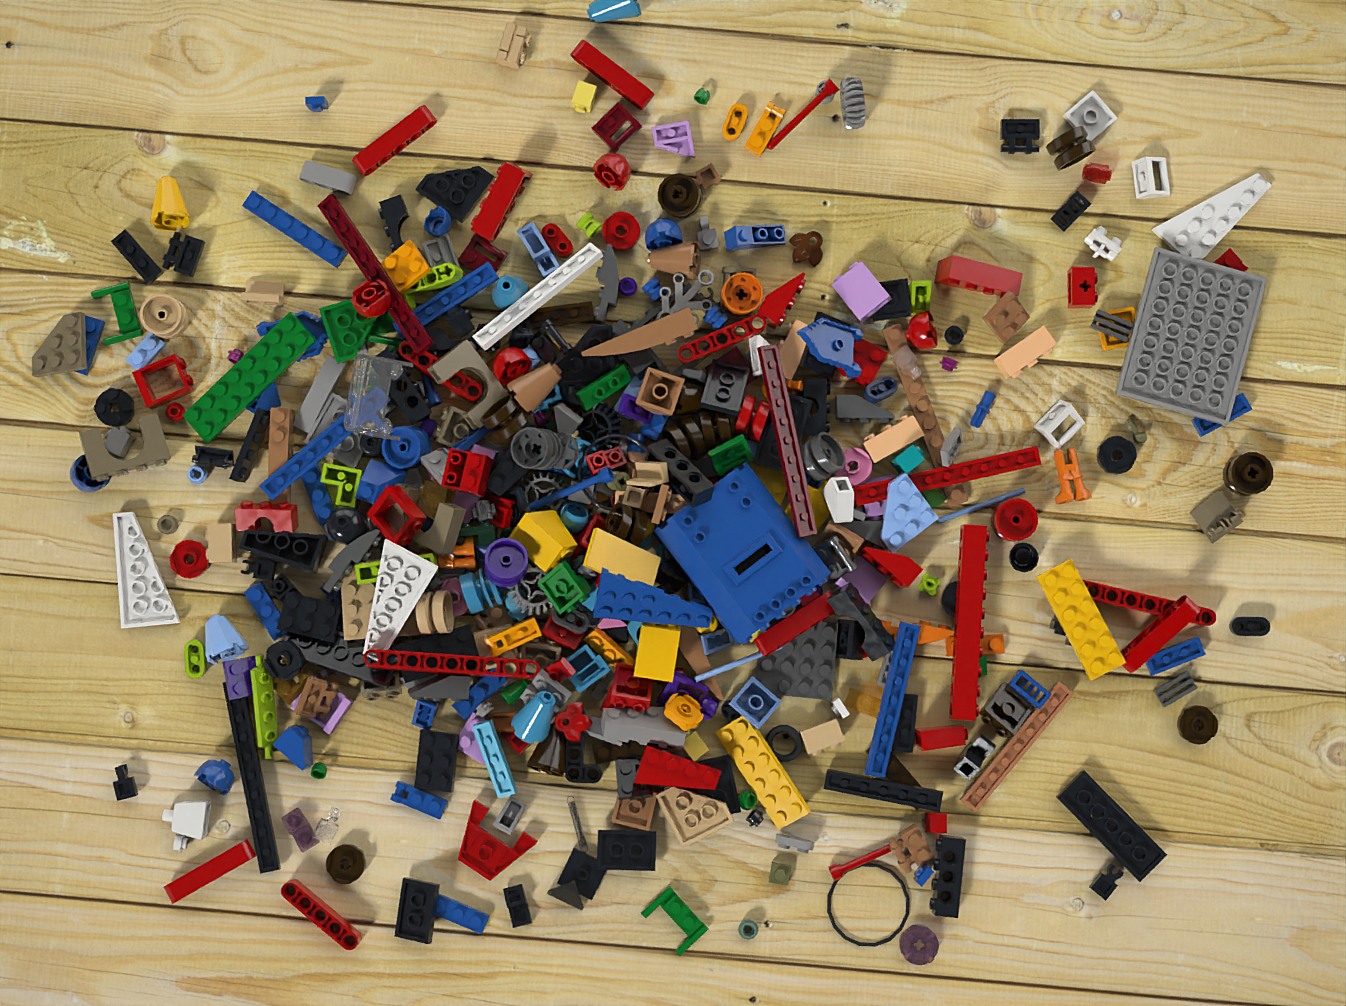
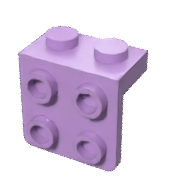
M857 556L853 561L856 562L858 567L854 571L839 577L834 584L837 586V590L851 582L858 589L864 601L870 604L871 602L869 601L886 583L887 579L862 556Z

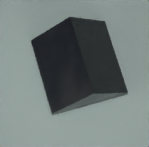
M838 619L835 658L863 660L864 650L861 646L865 640V631L858 621Z

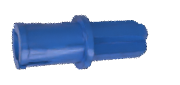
M987 390L984 392L979 405H976V411L970 421V425L975 428L981 427L986 415L990 413L989 409L996 398L994 393Z

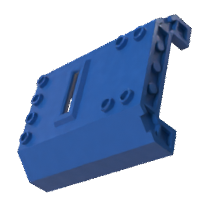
M747 462L714 484L715 487L710 501L695 508L687 504L653 531V535L707 606L712 608L713 614L735 643L740 644L742 642L743 645L753 638L751 636L759 629L761 632L771 625L769 621L773 618L778 620L785 615V609L790 605L792 608L802 601L800 598L804 594L809 596L817 590L815 586L817 584L819 586L829 580L827 576L831 574L804 537L797 538L793 522ZM767 543L772 551L739 575L734 568Z

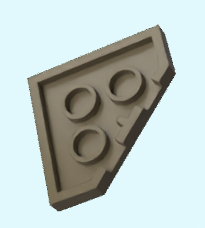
M76 312L63 315L33 355L32 376L42 377L87 369L85 313Z

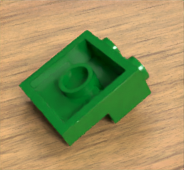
M566 560L561 562L538 582L559 614L566 611L571 613L577 609L578 605L576 603L585 602L590 598L589 593L592 591V588L582 574L576 576Z

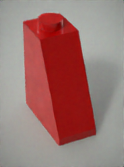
M961 724L916 728V746L921 751L966 745L968 731Z

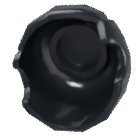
M1022 542L1016 544L1010 550L1009 561L1015 570L1025 573L1032 571L1037 566L1039 554L1033 545Z

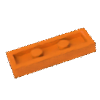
M1003 634L984 635L983 639H980L983 654L1005 653ZM954 637L945 638L946 657L953 656Z

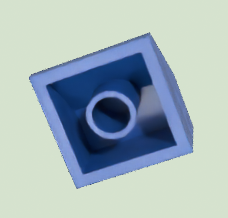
M296 724L288 727L273 746L303 771L313 765L312 737L308 734L307 728Z

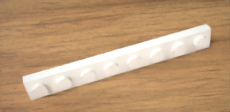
M591 242L474 334L472 337L475 342L486 351L603 257L602 252Z

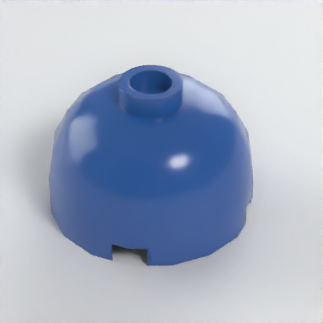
M658 218L646 229L645 244L649 251L683 243L682 231L677 223L672 220Z
M85 455L78 457L70 468V479L73 485L83 492L101 490L109 483L111 478L109 476V479L100 482L97 479L92 480Z
M223 759L220 762L216 760L204 762L194 774V776H199L197 779L212 790L220 789V794L224 796L231 790L235 779L234 773L230 769L231 765Z

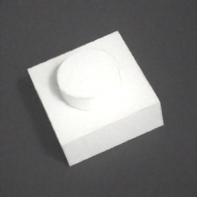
M838 697L831 701L833 704L831 709L837 717L840 715L844 719L850 715Z

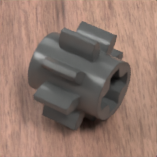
M489 500L478 501L475 503L476 508H472L474 520L478 519L479 523L490 522L493 520V515H496L495 505L490 504Z
M440 573L434 574L424 592L432 591L435 594L436 591L441 589L443 585L441 579L443 577H441Z

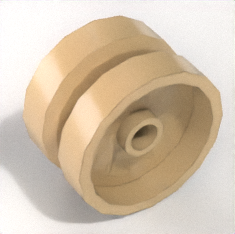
M159 293L148 297L142 303L140 321L143 327L150 333L164 339H174L187 329L189 313L185 305L171 295Z
M448 590L436 591L434 595L430 591L423 592L416 603V619L421 634H434L436 630L440 634L452 632L454 627V605Z

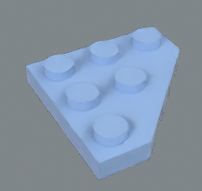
M905 472L888 483L887 488L888 495L884 507V520L880 538L891 553L896 552L939 519Z

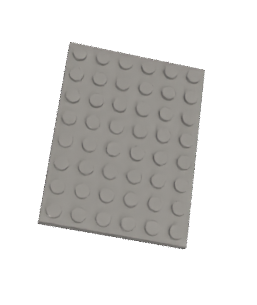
M1155 247L1115 394L1221 425H1228L1267 278Z

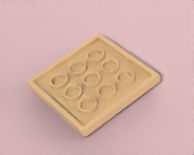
M369 560L366 563L378 562L381 560ZM353 562L354 568L350 574H345L341 580L343 581L341 595L344 640L366 639L376 583L357 585L355 565L358 564L356 562ZM416 605L397 636L423 635L420 633L417 624Z

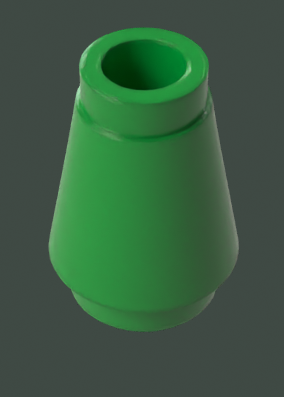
M520 679L503 687V690L499 693L509 705L514 703L523 694L528 684L524 679Z

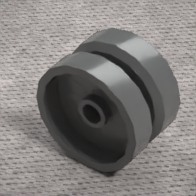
M821 432L814 436L812 440L806 441L799 446L804 470L815 481L821 482L830 477L832 473L834 474L845 467L846 461L843 450L829 433Z

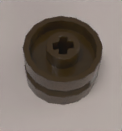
M1083 125L1065 132L1047 144L1046 149L1051 156L1059 155L1054 160V164L1059 171L1078 163L1096 150L1092 141H1084L1088 133Z
M681 173L671 174L666 177L660 184L657 193L658 202L662 209L673 217L680 219L689 218L696 214L701 208L703 194L699 184L688 175Z
M512 393L502 397L493 404L480 420L487 429L493 428L491 434L498 442H502L515 434L528 421L531 415L522 406L518 407L519 403Z
M708 410L699 412L700 427L706 453L717 447L716 439H719L720 445L732 439L731 424L726 413L714 411L715 421H712L711 413Z
M687 417L678 421L677 426L671 424L662 429V439H667L689 461L691 459L697 460L706 454L703 436L691 418Z
M1247 452L1232 457L1223 469V481L1226 487L1232 493L1239 496H1249L1263 492L1271 485L1273 480V467L1270 461L1264 455L1257 452Z
M617 503L610 510L603 531L638 547L646 533L647 513L637 508H631L629 505Z

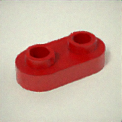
M549 223L545 225L542 229V237L557 256L561 258L569 257L573 252L571 241L556 224ZM549 230L555 231L552 236L548 235ZM562 244L567 246L565 250L560 249Z

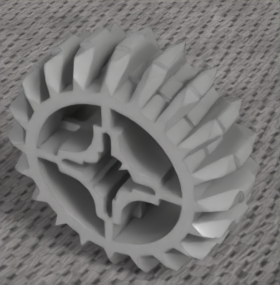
M847 77L842 79L840 84L842 118L847 129H858L864 126L866 119L863 86L859 77Z
M540 472V478H537V475L534 473L532 474L533 481L528 477L526 478V481L529 483L528 486L523 483L521 484L525 488L523 493L528 505L531 489L535 491L537 496L535 501L541 498L538 490L544 495L547 493L551 495L557 489L560 491L568 487H561L564 483L563 479L556 482L558 475H554L551 479V472H548L546 477H544L543 472ZM549 482L553 486L547 490H541L536 484ZM561 498L557 506L553 502L550 505L547 504V506L551 510H555L559 515V510L563 507V503L565 504L569 501Z
M528 563L525 576L535 575V580H522L518 585L510 587L509 589L511 590L507 593L508 596H514L510 599V602H517L515 609L521 606L523 607L521 613L528 609L529 615L533 614V610H535L536 615H540L541 610L546 613L548 611L547 607H553V604L538 584L549 572L538 569L536 564L532 568L531 564ZM537 582V584H536V586H535V587H536V591H535V592L531 595V597H530V594H531V591H530V590H531L532 586H534V584ZM518 586L525 591V600L521 597ZM534 597L546 599L541 603H530Z

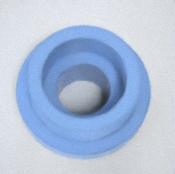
M193 465L188 470V479L192 483L201 484L207 478V470L201 465ZM197 471H200L201 476L199 478L195 477V473Z

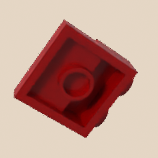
M863 338L860 342L854 343L853 362L861 367V374L858 377H854L856 379L855 382L865 387L874 380L888 352ZM836 367L839 370V374L848 378L844 369Z
M616 663L610 704H614L616 708L633 707L638 712L645 709L648 710L653 679L634 676L633 665Z

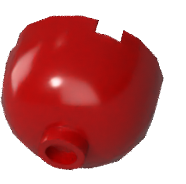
M604 154L592 167V170L595 169V178L606 188H610V185L616 188L614 191L622 190L631 177L629 163L620 154Z
M370 280L365 281L353 290L354 296L351 298V302L359 314L367 318H375L383 315L389 309L391 294L385 282L381 280H376L377 282L373 283Z
M930 310L914 315L909 321L908 329H905L907 340H911L912 344L918 349L937 348L936 346L938 345L936 327L933 326L932 321H934Z
M516 347L501 349L493 361L494 374L503 385H507L523 373L524 375L529 373L532 368V361L528 355Z

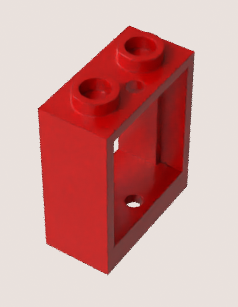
M173 354L132 372L147 408L155 409L194 392L192 387L194 381L190 375H187L185 370L187 365L182 357L180 358ZM175 364L185 387L156 400L147 376Z
M387 485L366 514L389 541L399 546L408 545L427 518L400 486ZM395 503L409 516V519L398 533L385 519V516Z

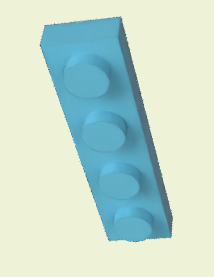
M492 719L474 724L472 728L498 798L516 794L518 790Z

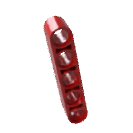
M582 39L571 52L570 56L577 63L638 109L643 110L653 98L654 93L648 87L587 41Z
M426 105L420 106L355 155L352 162L364 177L370 175L430 130L437 123V119Z
M756 314L686 343L679 348L678 359L683 364H690L755 335H759L765 330L766 319L764 316ZM759 320L763 326L756 329L753 327L752 322ZM739 327L743 328L745 334L737 336L734 330ZM719 335H724L727 338V342L720 344L716 338ZM705 342L710 348L707 351H701L699 345ZM689 350L692 356L689 359H684L681 356L682 351Z
M408 341L402 342L398 349L400 360L436 382L427 368L439 359L427 351H424L421 355L416 354ZM408 348L412 351V354L404 355L402 350ZM424 358L428 361V364L423 366L419 364L418 360ZM459 371L440 384L470 403L478 401L482 393V387L479 383ZM457 378L461 381V385L455 386L451 380ZM473 388L478 392V394L476 396H471L468 393V390Z
M832 591L821 595L756 637L753 642L763 657L772 654L834 614L835 611L827 602Z
M1187 595L1181 596L1120 651L1126 661L1122 666L1129 673L1135 672L1196 618L1201 609Z
M248 839L167 884L164 886V889L172 904L257 855Z
M289 880L282 886V896L344 949L353 950L360 944L362 940L361 933L299 880ZM288 885L295 887V894H291L288 891ZM304 897L310 900V906L303 904ZM318 910L325 912V919L318 917ZM338 923L341 927L340 931H335L332 924ZM348 935L354 936L355 944L347 941Z

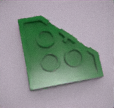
M351 299L319 308L337 364L356 359L378 317L367 318L359 314L353 306Z

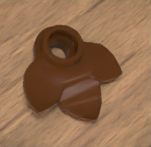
M811 231L807 234L797 233L791 237L789 243L795 246L792 254L793 262L799 263L808 259L810 264L816 267L823 256L821 249L823 238L821 234ZM811 237H815L817 239L816 244L813 245L810 243Z

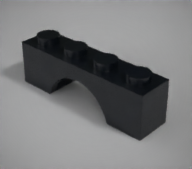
M401 194L379 202L381 207L378 209L382 220L385 219L387 226H384L387 237H391L393 241L390 244L392 252L404 244L400 235L401 227L405 220L410 217Z
M478 324V327L474 334H476L487 324ZM441 327L425 328L434 341V344L426 351L433 356L449 352L460 342L464 341L448 338ZM472 336L467 339L476 346L477 350H484L475 342ZM500 339L485 352H495L496 349H499L501 347Z
M849 582L833 591L827 602L838 616L852 617L862 625L865 631V640L861 647L873 662L889 654L895 645L894 638L884 628L881 620L873 613L870 605L861 597L858 589Z

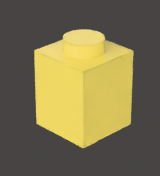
M578 80L572 99V106L576 111L591 113L597 95V86Z
M690 730L686 731L684 749L692 760L695 761L706 753L709 748L696 730L692 732Z

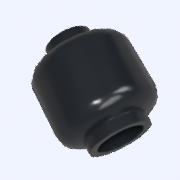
M377 431L365 432L360 438L361 450L370 456L382 454L384 437Z

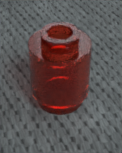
M1097 163L1085 164L1082 171V179L1099 184H1106L1107 181H1110L1112 175L1109 165Z

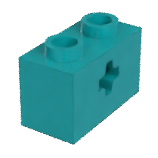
M911 445L890 463L899 475L903 472L908 474L925 460L923 458L924 453L918 446L914 447V445Z

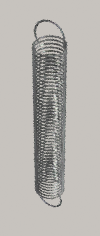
M573 801L574 815H575V823H576L575 831H576V835H577L578 841H579V836H578V823H579V832H580L581 847H584V846H583V840H584V845L587 846V844H586V839H585L584 832H583V836H582V828H581V822H580L579 814H578V822H577L576 804H575V801ZM570 802L569 810L573 818L572 802Z

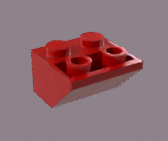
M450 448L441 486L462 493L484 497L493 459L487 455Z

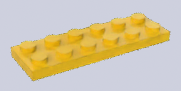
M1068 559L1035 576L1089 680L1092 681L1126 663L1072 559Z
M741 715L715 732L778 830L811 811L760 731Z

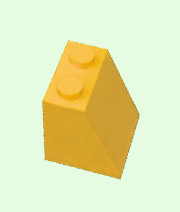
M555 510L525 513L508 537L519 541L525 547L528 558L544 572L552 571L562 562V558L571 557L577 547V543Z
M641 623L634 676L673 682L681 632L680 625Z

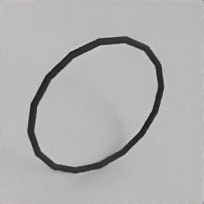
M865 863L854 869L878 867L890 873L901 884L906 897V914L900 927L889 938L876 943L858 942L847 937L836 926L831 913V895L839 880L833 882L828 893L827 913L833 928L843 939L858 946L876 947L891 941L903 929L909 916L910 898L904 882L893 870L877 863Z

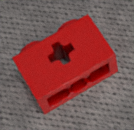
M1071 267L1067 271L1068 308H1092L1097 303L1098 293L1095 292V284H1097L1098 275L1095 273V267ZM1082 284H1083V287L1086 288V290H1085L1084 292H1083V288H1080V286H1081Z

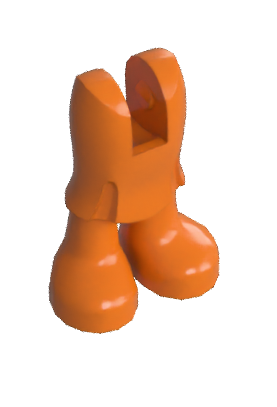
M1074 447L1067 449L1068 463L1066 464L1062 450H1055L1054 461L1058 472V481H1060L1061 492L1055 497L1056 504L1091 499V492L1085 488L1082 480L1083 475L1079 469L1078 456ZM1069 481H1073L1074 495Z
M473 536L466 537L463 544L456 545L453 554L436 555L438 569L465 568L470 572H476ZM430 548L420 550V555L433 553V550ZM454 555H469L464 558L454 559Z

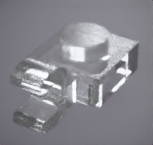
M907 345L890 357L901 372L907 369L914 380L922 374L920 369L914 364L918 359Z
M332 806L327 820L320 819L312 834L313 838L331 845L340 828L338 824H335L341 814L339 809Z

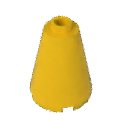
M163 176L157 181L150 224H154L155 229L161 231H176V227L181 226L182 229H185L189 226L190 218L178 182L171 176Z

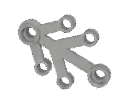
M702 270L698 275V281L684 296V276L681 273H676L673 276L675 305L669 310L671 290L668 287H662L660 289L662 311L658 313L656 320L686 307H689L690 310L702 309V311L708 312L712 308L710 300L689 301L703 286L712 284L713 273L710 270ZM677 276H680L682 278V281L676 282L675 278ZM703 276H708V277H709V281H708V282H704V281L702 280V277H703ZM662 291H669L668 296H663ZM705 302L710 304L708 309L703 308ZM692 313V315L697 318L695 322L697 324L699 321V317L697 314Z

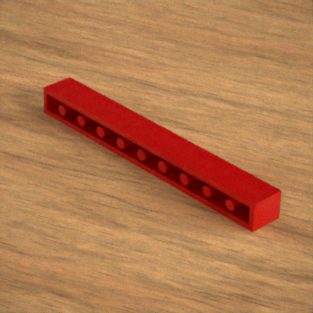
M963 524L960 526L949 718L956 720L975 721L976 717L979 716V705H976L977 697H980L978 678L981 677L982 668L979 666V658H982L983 655L980 639H983L984 627H981V620L985 618V608H982V603L986 599V588L983 587L984 581L987 580L985 561H988L989 551L986 550V542H989L990 531L987 530V526Z

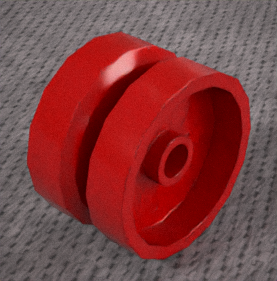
M746 394L743 405H740L738 416L735 419L736 425L733 434L737 436L743 434L744 436L748 426L751 427L748 435L749 440L759 442L770 410L769 402L762 399L757 410L753 408L756 398Z
M1020 498L1000 503L993 510L991 516V526L994 533L1000 539L1008 542L1021 541L1030 537L1038 525V514L1034 506Z

